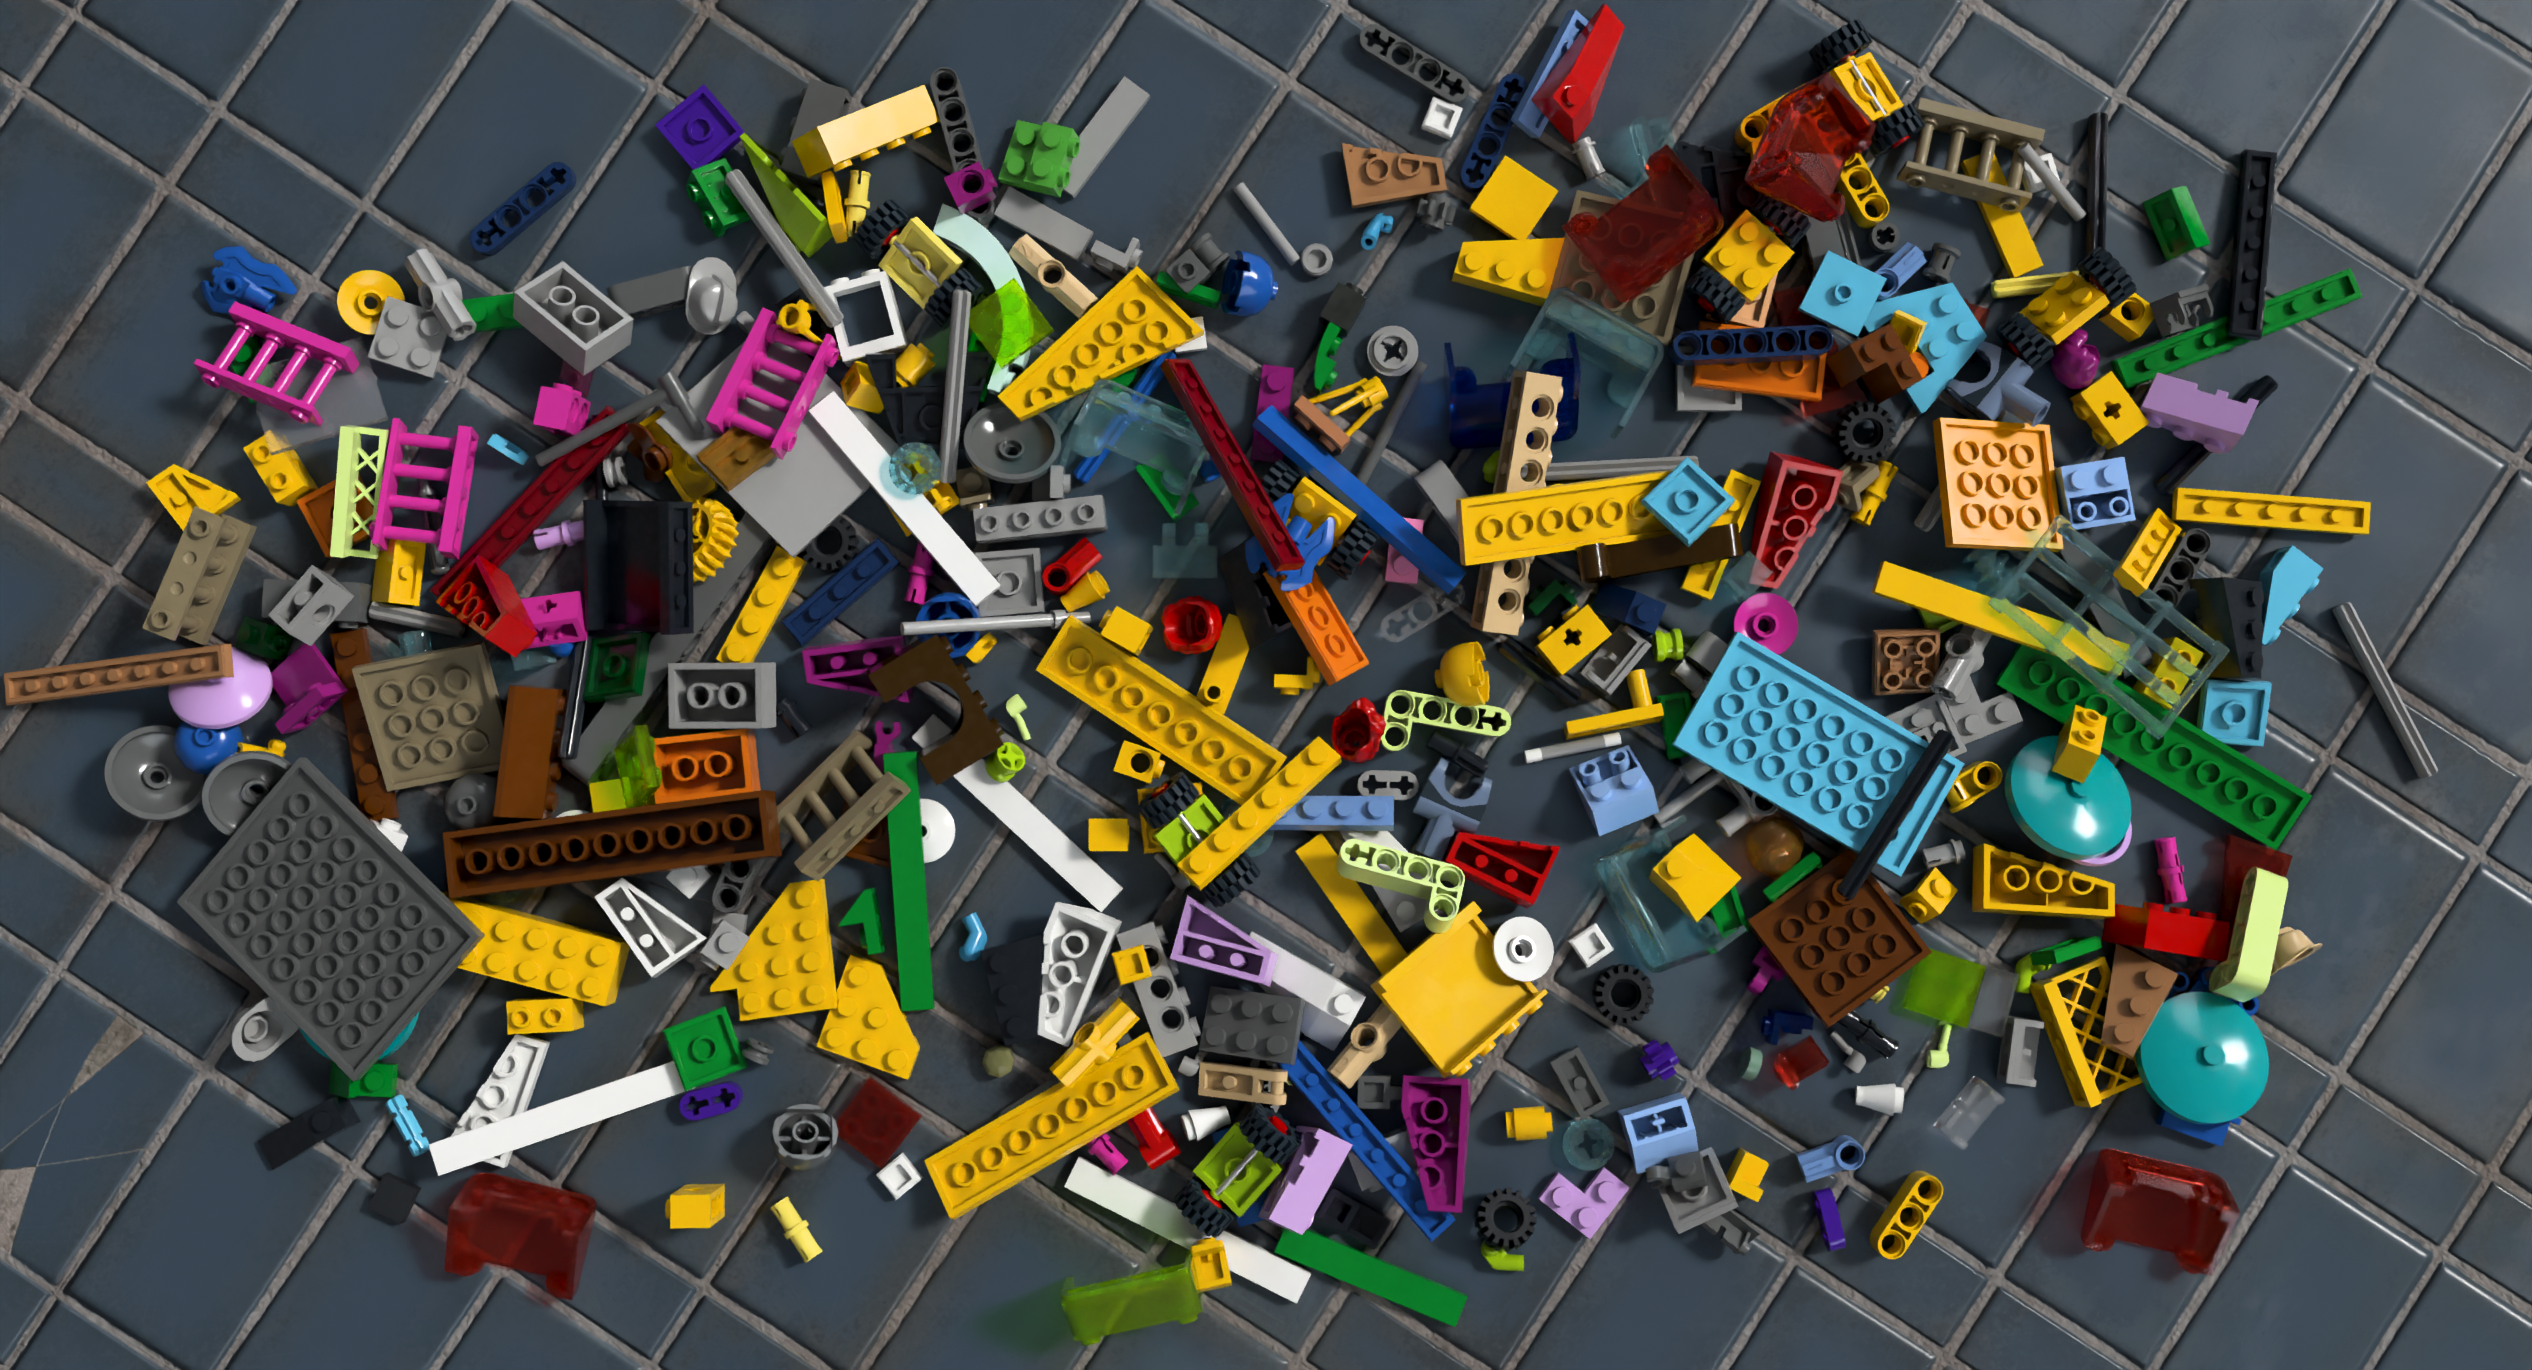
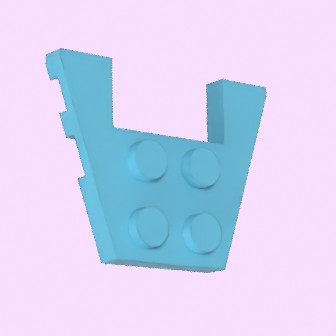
M1953 283L1877 301L1862 327L1868 335L1890 321L1897 310L1927 322L1917 351L1927 359L1931 374L1904 391L1919 415L1927 411L1945 389L1947 383L1954 378L1976 351L1979 344L1987 337Z

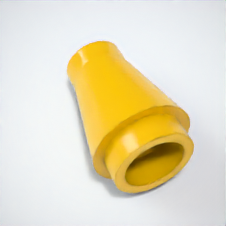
M1095 570L1091 574L1087 572L1060 599L1066 610L1073 612L1105 599V595L1110 592V589L1102 575Z

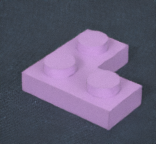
M1602 1166L1583 1191L1559 1172H1556L1538 1195V1199L1591 1239L1630 1187Z

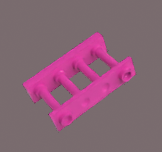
M235 301L228 312L236 323L235 327L237 330L215 363L212 365L200 359H196L194 362L195 367L201 374V380L213 388L219 389L221 386L288 413L292 419L299 423L307 424V422L321 426L324 421L314 405L336 371L344 370L351 374L355 373L360 363L352 349ZM255 334L266 340L242 377L227 371L249 336L253 337ZM284 346L295 352L272 389L256 383L277 348ZM314 358L324 364L301 400L285 394L306 360Z
M762 307L705 421L713 432L720 435L725 434L728 428L735 426L772 441L770 448L777 458L783 460L786 452H790L795 446L797 440L796 432L828 368L835 365L839 356V349L834 337L830 334H826L822 344L818 345L781 330V327L776 324L778 319L776 314ZM779 342L815 357L808 372L804 373L767 358L766 353L771 343ZM765 370L801 385L793 402L753 386L752 381L757 371ZM750 398L787 413L779 430L740 415L738 408L742 400Z
M393 418L392 426L387 428L389 430L388 450L376 521H372L370 524L369 538L372 540V544L380 551H387L389 539L435 544L438 551L445 558L459 559L479 435L472 427L460 425L458 426L457 435H453L452 438L407 433L408 427L400 418ZM406 445L449 450L454 454L452 466L444 469L402 464L404 447ZM399 477L444 481L449 485L447 497L438 500L397 495ZM394 508L441 513V516H444L442 529L438 528L437 531L391 526Z

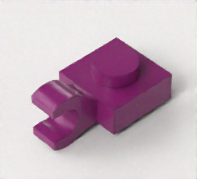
M877 721L875 725L877 744H875L874 764L883 775L885 774L883 753L897 752L893 751L892 742L901 734L900 722H894V730L888 735L883 731L884 725L882 721Z
M1763 945L1751 962L1759 970L1746 989L1758 996L1771 977L1779 982L1784 976L1783 971Z

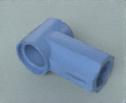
M1906 242L1874 272L1887 278L1886 283L1888 285V291H1881L1876 302L1891 297L1927 262L1924 253L1916 245Z
M1840 1135L1830 1143L1796 1154L1801 1173L1806 1183L1845 1169L1856 1170L1864 1163L1865 1151L1851 1136ZM1845 1146H1854L1855 1152L1851 1158L1845 1160L1840 1158V1152Z

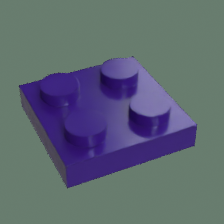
M705 84L655 124L693 170L718 161L741 141L740 136L745 132Z

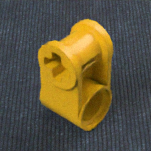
M1976 761L1961 769L1946 796L1951 805L1949 807L1950 812L1955 813L1968 807L1981 796L1997 788L2002 781L2001 768L1993 762ZM1982 767H1986L1990 772V779L1986 784H1981L1977 778V773Z

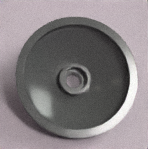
M1001 402L989 405L978 411L970 419L964 432L965 454L973 467L983 475L1005 483H1023L1043 476L1050 470L1051 465H1055L1061 450L1059 430L1046 413L1041 412L1020 422Z
M163 725L141 727L123 736L109 752L104 769L105 785L112 800L126 813L147 821H167L187 814L202 801V790L207 775L194 773L184 767L177 757L173 742L177 728ZM154 774H160L164 780L161 783H154L150 777Z
M244 751L220 761L208 774L202 790V804L210 822L219 831L232 837L293 764L283 757L265 751ZM254 784L261 785L263 789L255 791L251 788V786Z

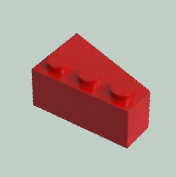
M1459 832L1453 837L1442 862L1459 867L1463 871L1465 879L1528 909L1534 905L1560 850V846H1546L1525 841L1518 842Z
M2143 902L2142 908L2115 904V917L2106 918L2104 921L2102 941L2218 961L2225 960L2230 923L2217 921V914L2196 911V916L2193 917L2190 916V909L2170 906L2169 912H2164V905Z

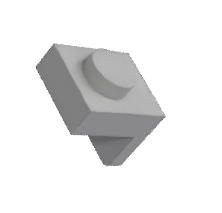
M1134 237L1125 253L1098 240L1095 241L1090 251L1092 258L1096 260L1095 265L1108 272H1112L1115 269L1126 275L1130 267L1135 268L1138 265L1143 251L1139 250L1141 247L1139 239Z
M1051 465L1050 470L1046 474L1032 480V500L1034 502L1065 499V494H1070L1071 474H1065L1064 466Z
M721 919L703 946L700 945L696 951L703 955L700 961L716 971L719 966L728 970L750 937Z

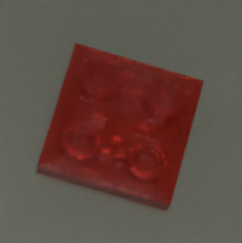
M870 1077L837 1120L838 1136L883 1169L923 1115L873 1077Z

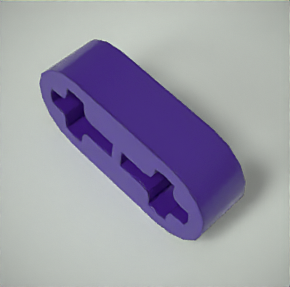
M732 1081L695 1089L686 1093L681 1098L679 1103L680 1112L689 1120H700L727 1113L738 1108L742 1103L743 1091L737 1083ZM724 1088L727 1089L728 1093H734L735 1098L730 1101V1105L726 1101L715 1102L714 1097L723 1094ZM692 1096H695L696 1101L708 1100V1105L699 1108V1113H696L695 1109H689L688 1103L693 1101Z
M1828 1187L1813 1191V1201L1827 1250L1830 1252L1846 1248L1845 1236L1832 1190Z

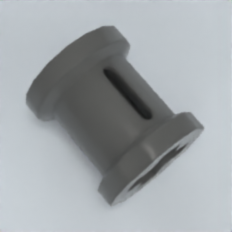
M1206 233L1191 246L1190 250L1206 266L1212 276L1229 261L1231 256L1228 253H1223L1212 241L1213 236L1210 233Z
M1934 243L1932 246L1933 255L1929 265L1923 269L1921 274L1932 282L1948 284L1951 280L1949 273L1954 261L1960 258L1961 252L1948 244Z

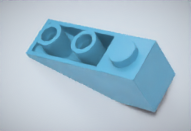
M2293 545L2279 548L2260 573L2259 581L2262 582L2264 601L2262 603V623L2264 626L2262 646L2270 645L2278 638L2281 633L2279 627L2285 619L2288 620L2296 614L2300 608L2298 602L2304 594H2309L2318 585L2319 579L2317 577L2324 569Z

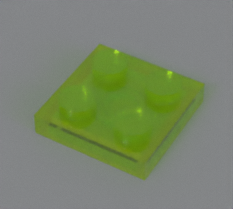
M1015 278L1011 279L970 310L969 327L1002 370L1054 332L1053 328Z
M647 725L634 726L614 749L626 808L642 806L658 790L662 782L661 770L656 766L654 759L655 742L653 737L649 736Z
M1929 948L1932 953L1914 966L1902 1007L1967 1028L1986 966Z

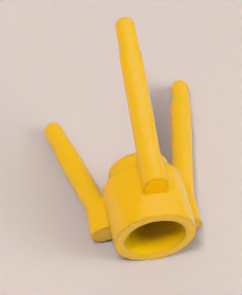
M799 300L797 304H787L780 310L776 324L782 327L784 331L793 335L802 334L813 343L822 344L823 340L809 330L811 317L807 311H816L812 303Z
M1377 376L1370 380L1363 378L1354 384L1308 400L1312 404H1316L1355 391V397L1329 412V415L1333 417L1359 402L1363 408L1370 407L1345 432L1350 437L1375 412L1382 409L1383 405L1381 402L1389 398L1386 388Z

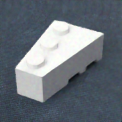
M621 878L595 896V899L651 977H658L695 951L700 945L702 946L708 939L624 878Z

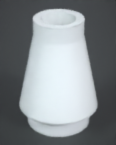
M1895 1083L1871 1086L1856 1085L1855 1105L1864 1106L1891 1116L1894 1113H1902L1904 1101L1903 1087H1896Z
M1225 1105L1214 1108L1187 1110L1188 1114L1181 1116V1122L1188 1141L1196 1139L1198 1142L1218 1129L1231 1124Z

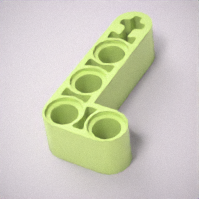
M1397 690L1392 692L1385 701L1383 717L1385 718L1386 727L1384 734L1381 736L1380 743L1389 751L1403 749L1410 739L1412 723L1498 737L1510 729L1511 717L1505 709L1489 705L1461 706L1449 698ZM1402 696L1407 699L1409 707L1404 714H1397L1392 710L1391 702L1394 697ZM1427 702H1435L1439 705L1440 715L1437 719L1430 720L1424 716L1423 707ZM1460 707L1467 708L1472 714L1471 722L1466 726L1458 724L1455 719V713ZM1479 710H1483L1481 715L1483 718H1492L1495 713L1498 714V719L1503 721V726L1497 727L1496 731H1493L1491 724L1482 722L1480 723V729H1476L1475 726L1479 720ZM1395 727L1402 732L1403 740L1398 746H1392L1387 743L1385 734L1389 728Z
M1358 839L1347 840L1343 843L1336 862V868L1341 876L1428 900L1424 914L1426 927L1434 933H1444L1451 928L1459 909L1465 882V876L1459 867ZM1350 857L1356 858L1355 861H1351ZM1367 861H1371L1369 866L1366 865ZM1385 864L1389 866L1391 870L1383 871L1377 865ZM1416 872L1420 874L1423 879H1414L1410 876L1409 873ZM1441 881L1451 882L1454 888L1445 887ZM1434 910H1443L1448 917H1440Z
M2252 867L2248 871L2242 885L2228 958L2226 961L2218 964L2212 971L2209 979V990L2211 992L2239 1002H2246L2260 996L2266 990L2271 976L2288 890L2287 878L2258 867Z

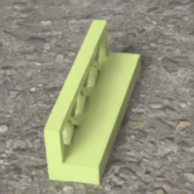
M353 425L340 426L330 548L331 557L379 558V549L372 544V540L370 551L352 548L354 534L363 528L369 535L370 527L367 524L371 521H376L387 456L389 430ZM362 434L379 436L378 450L370 457L361 448ZM360 455L364 459V461L361 464H359ZM378 456L376 465L372 460ZM368 464L376 473V482L366 489L359 481L358 474L359 470ZM357 487H358V488L360 489V491L362 492V493H361L360 495H358V496H357ZM375 489V496L373 497L370 492ZM363 497H366L374 506L373 515L365 521L356 512V503ZM356 520L359 525L354 529V524Z

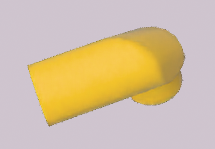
M271 739L268 742L267 748L238 742L237 747L239 751L236 753L265 751L284 758V751L287 745L285 742L277 739Z

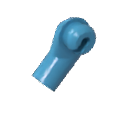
M1378 213L1372 218L1363 231L1361 245L1364 249L1371 250L1375 248L1380 231L1385 233L1391 232L1393 217Z
M976 912L961 919L969 934L964 946L959 948V956L965 962L977 960L981 956V950L985 948L987 943V934Z

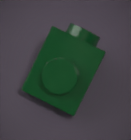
M1555 579L1545 589L1539 585L1526 598L1530 604L1525 610L1534 618L1556 596L1569 608H1572L1578 603L1574 598L1576 592L1564 580L1559 583Z
M244 616L242 626L238 631L235 647L259 656L284 661L287 658L293 636L279 626Z

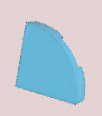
M493 434L487 442L488 445L521 465H524L529 458L527 452L498 434Z

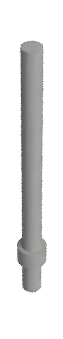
M1051 610L1049 614L901 622L900 631L903 636L1051 627L1054 630L1061 629L1070 615H1073L1085 624H1090L1091 615L1089 611L1066 613L1065 610Z

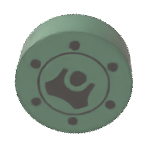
M1750 1046L1745 1048L1738 1063V1077L1748 1081H1752L1757 1077L1763 1059L1761 1050Z

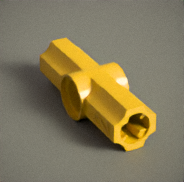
M1118 998L1095 1022L1084 1024L1076 1032L1073 1038V1045L1049 1069L1067 1088L1072 1089L1095 1064L1101 1065L1112 1057L1116 1050V1043L1140 1018Z

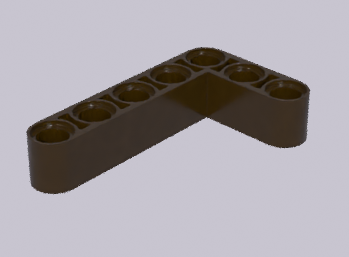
M1738 523L1709 527L1689 547L1674 534L1611 546H1607L1605 543H1596L1575 548L1580 581L1585 584L1743 556Z

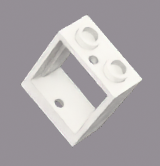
M880 269L867 270L861 273L862 277L852 280H849L848 277L832 280L830 286L824 287L838 308L836 297L879 285L882 288L894 335L849 347L843 321L834 327L842 361L847 367H851L854 361L866 363L865 353L899 354L908 347L891 279L886 271L880 272Z

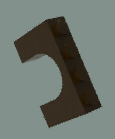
M926 634L866 672L885 703L913 686L927 681L944 683L957 693L961 707L957 724L947 735L917 753L937 786L1003 746L1004 744L999 736L1003 735L1004 731L995 717L989 720L983 709L988 705L978 690L973 693L970 690L966 681L970 680L971 677L961 662L957 665L953 662L949 654L954 652V649L946 636L938 637L937 634Z

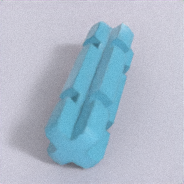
M397 1095L389 1099L385 1106L390 1115L394 1114L395 1118H393V1121L404 1141L410 1143L408 1148L412 1156L416 1157L427 1152L430 1149L429 1142L426 1136L422 1138L421 1133L423 1131L412 1111L407 1110L408 1103L404 1096Z

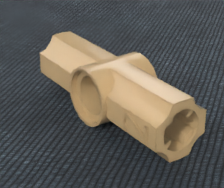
M1028 234L1019 238L1008 253L1009 256L1039 282L1046 292L1052 294L1078 319L1084 316L1098 301V298L1068 272L1060 261L1055 260ZM1057 270L1062 273L1061 279L1053 284L1046 282V274L1049 271Z
M1383 1002L1366 1023L1358 1024L1353 1029L1350 1037L1351 1041L1327 1069V1072L1349 1090L1372 1062L1380 1060L1385 1055L1387 1043L1402 1026ZM1374 1038L1372 1044H1370L1369 1046H1364V1043L1368 1039Z

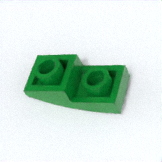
M1329 322L1324 332L1316 358L1314 392L1318 395L1321 394L1324 388L1330 390L1338 376V373L1334 371L1336 362L1327 356L1328 354L1332 356L1336 354L1343 339L1339 338L1341 328Z

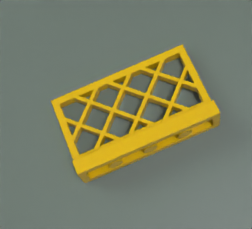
M2102 956L2045 980H2037L2030 983V991L2040 1017L2044 1022L2045 1030L2075 1106L2088 1108L2101 1104V1100L2142 1083L2139 1074L2131 1078L2121 1075L2127 1058L2121 1054L2118 1056L2114 1070L2102 1066L2101 1062L2106 1049L2109 1048L2102 1045L2100 1039L2089 1035L2094 1019L2096 1018L2104 1022L2105 1018L2098 1014L2097 1011L2102 998L2108 999L2111 971L2106 958ZM2098 967L2102 977L2098 988L2085 983L2089 971ZM2068 980L2076 984L2070 1000L2062 997L2057 983ZM2083 988L2096 993L2090 1010L2077 1004ZM2075 1009L2088 1014L2082 1031L2075 1028L2071 1021ZM2087 1039L2099 1044L2094 1061L2087 1059L2083 1052ZM2134 1055L2132 1060L2135 1062V1065L2137 1067L2136 1056ZM2098 1070L2111 1075L2107 1088L2098 1091L2095 1083Z

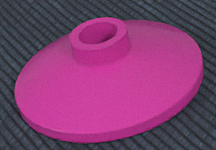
M1759 593L1747 598L1738 607L1734 616L1733 630L1734 634L1735 632H1740L1779 655L1793 644L1798 633V618L1792 605L1783 597L1772 593ZM1760 620H1765L1768 623L1769 627L1766 632L1759 630L1758 623Z

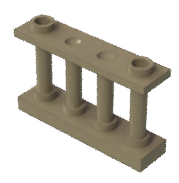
M1920 97L1914 107L1925 123V127L1919 132L1913 162L1906 161L1897 174L1896 180L1906 182L1911 187H1925L1999 206L2000 209L2007 212H2021L2032 199L2033 193L2019 190L2025 160L2017 152V149L2022 144L2028 142L2035 151L2043 142L2045 129ZM1933 130L1945 132L1951 136L1944 170L1926 166ZM1964 138L1976 140L1982 144L1975 178L1957 174ZM1995 146L2010 149L2013 152L2007 186L1988 182Z
M194 506L142 628L172 641H176L179 635L196 643L207 645L257 527L226 514L218 516Z
M857 730L847 737L781 804L777 805L779 832L786 834L789 831L804 852L794 864L800 872L817 881L831 870L911 792L908 785L892 773L887 771L883 775L867 755L875 747L874 741ZM857 764H859L874 784L861 798L844 777ZM834 786L850 806V809L838 820L834 818L821 800ZM811 809L827 829L815 843L812 842L798 823Z

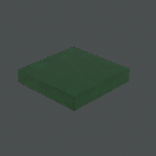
M637 632L593 639L583 700L589 703L642 696L651 635L646 632Z

